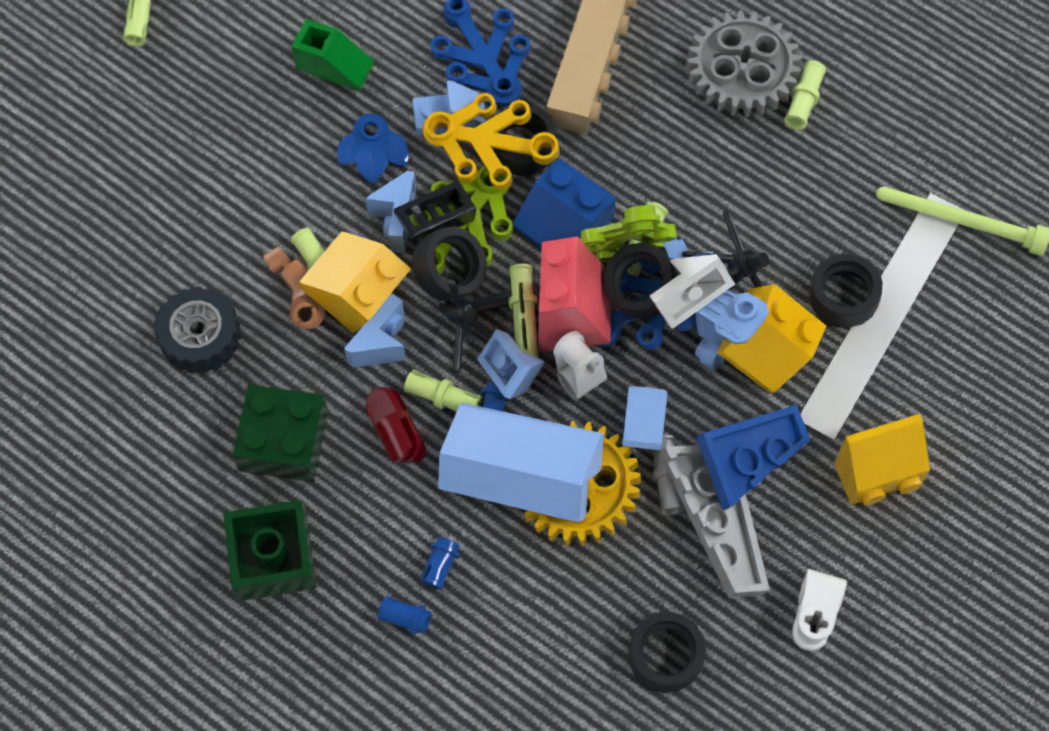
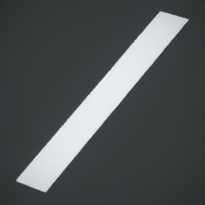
M932 193L927 198L928 200L962 209ZM921 212L918 213L881 276L883 287L879 307L872 318L862 325L851 327L801 412L804 424L832 439L836 438L957 228V223Z

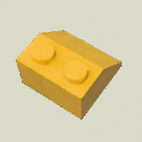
M342 231L297 285L354 334L373 317L411 268L384 244Z
M776 284L746 289L744 292H748L767 303L769 315L747 343L734 344L723 338L717 353L768 393H775L813 358L826 325Z
M920 414L846 436L834 465L851 505L863 502L864 505H872L885 499L886 494L898 490L901 494H907L922 487V483L930 471L924 425Z

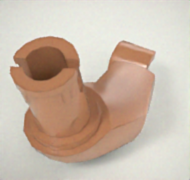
M275 248L266 253L263 257L274 274L283 269L281 278L293 293L290 308L292 321L302 329L317 327L324 319L325 309L297 285L309 269L297 259L291 262L290 258L281 248Z

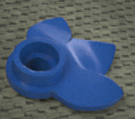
M369 113L358 118L354 124L353 132L342 138L337 149L339 165L356 163L360 174L370 184H374L383 175L388 162L398 166H407L409 151L403 137L390 131L383 117L378 114ZM369 125H374L378 129V132L373 136H368L364 132L365 128Z

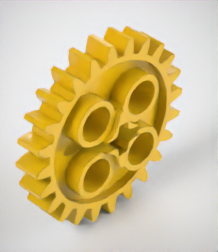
M571 421L570 426L577 428L575 421ZM591 422L586 423L585 430L592 431ZM602 426L598 431L604 434L601 471L588 480L587 505H589L590 509L586 513V517L578 523L529 510L524 513L527 522L537 519L535 524L536 532L540 533L547 527L549 528L548 536L550 541H554L559 534H563L564 543L568 546L573 536H578L581 546H585L587 536L592 535L594 540L600 543V531L605 530L608 534L614 536L615 529L613 523L615 521L621 525H627V518L623 511L631 513L636 511V506L630 499L640 498L641 496L640 489L632 486L641 483V474L632 472L638 468L637 458L627 459L631 454V448L626 446L618 448L620 444V435L618 434L607 439V429L605 426ZM602 475H611L616 479L608 487H600L595 483Z

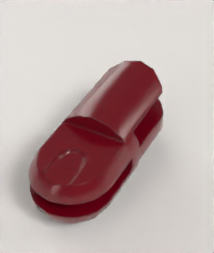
M389 387L373 389L367 396L365 406L367 414L392 462L404 463L422 461L426 456V446L401 395L395 389Z

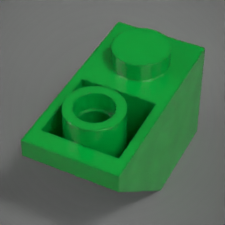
M307 18L291 45L296 70L359 92L374 65V60L341 31Z

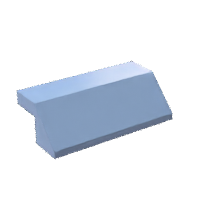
M462 403L458 407L440 451L438 489L580 523L586 517L588 480L601 471L604 434Z

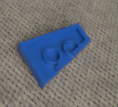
M797 405L705 432L696 437L723 511L731 508L744 494L756 487L764 480L763 478L776 467L781 466L810 441Z

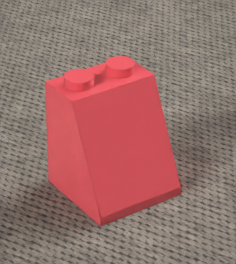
M578 236L542 242L538 351L541 353L554 351L557 342L564 335L572 331H579L583 335L587 346L610 343L611 301L604 290L603 274L605 266Z

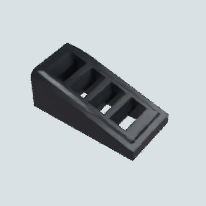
M458 180L394 208V214L411 241L424 238L441 228L461 227L473 222L477 208ZM452 203L456 210L451 211L447 204ZM440 207L444 215L439 216L435 208ZM427 210L433 220L428 222L422 213L423 211ZM415 214L421 225L415 227L408 216Z

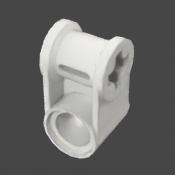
M579 331L569 332L557 342L553 351L558 371L557 378L562 388L573 400H578L607 379L603 357L599 353L591 351L585 344L584 337Z
M807 569L798 598L799 606L792 629L794 642L800 648L806 651H815L825 645L828 636L834 628L847 580ZM809 623L816 624L817 633L810 631Z

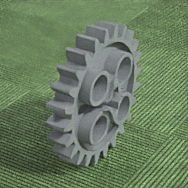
M742 11L738 12L737 19H732L726 12L722 23L713 17L710 28L702 25L700 35L693 36L692 46L688 49L686 71L690 72L689 83H697L696 95L706 93L705 104L716 100L718 101L717 111L720 112L725 106H729L731 116L736 114L738 108L743 109L746 117H749L751 108H756L760 115H764L766 104L773 110H776L779 100L783 102L788 100L789 92H792L793 87L796 86L801 73L802 56L797 55L799 44L791 43L792 33L789 32L781 35L782 23L776 24L773 27L770 26V16L765 17L762 22L758 21L757 12H753L750 19H745ZM725 44H731V45H734V47H729V46H726ZM719 73H725L729 76H721ZM753 80H760L763 83H756Z

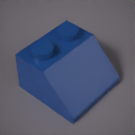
M558 157L534 183L512 224L513 229L541 249L542 242L576 236L581 238V231L609 225L614 219L616 197Z

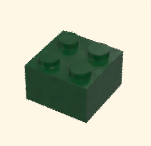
M248 384L232 454L238 471L314 482L329 413L325 396L323 394Z
M302 499L223 512L231 589L239 602L317 589L308 515Z

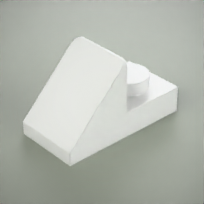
M716 254L676 258L670 260V263L678 276L651 294L650 298L666 323L673 329L730 289L735 283Z

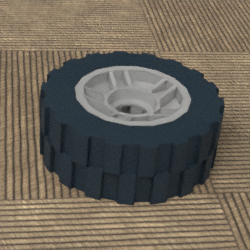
M194 287V289L188 290L186 288L180 290V293L171 295L168 298L169 300L161 305L159 308L160 312L155 318L156 328H154V332L161 351L168 362H172L175 368L179 370L183 369L192 374H195V372L203 374L209 373L213 369L217 370L222 367V364L226 361L229 362L233 358V353L240 346L241 330L232 303L228 302L226 296L222 293H216L214 289ZM200 326L204 327V331L201 334H192L200 330Z

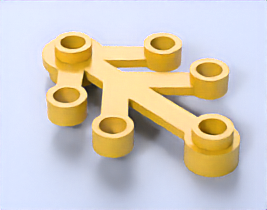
M479 94L474 102L453 114L438 111L427 117L423 124V135L426 141L432 146L445 149L455 165V173L458 180L463 183L473 182L477 178L478 170L475 162L465 157L457 141L472 144L490 173L489 177L492 186L497 190L508 189L512 184L513 178L510 169L501 164L492 148L530 155L536 163L541 165L553 163L560 153L556 137L548 132L538 133L531 140L497 133L513 123L523 125L530 120V107L523 100L513 101L508 109L475 128L463 125L477 116L489 118L495 114L497 106L491 94ZM483 102L491 103L488 109L479 108ZM521 108L526 110L525 114H523L522 116L514 115V112L517 109ZM438 128H447V131L445 133L440 135L435 134ZM543 148H549L552 150L551 153L546 156H541L539 154L540 150ZM464 167L472 168V171L467 175L460 173ZM498 174L507 175L506 180L502 182L495 181V177Z

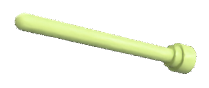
M884 186L880 187L876 192L877 198L881 201L1023 243L1022 247L1028 248V253L1038 256H1044L1049 243V228L1037 224L1036 228L1029 226L1028 229Z

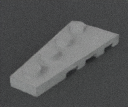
M699 445L664 447L659 452V455L728 598L761 596L770 591L746 494L731 508L723 511Z

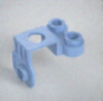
M727 290L701 308L695 314L697 333L703 339L696 349L695 356L699 358L701 364L713 371L716 370L724 361V358L717 353L723 338L734 344L747 343L769 315L767 303L748 292L735 294Z

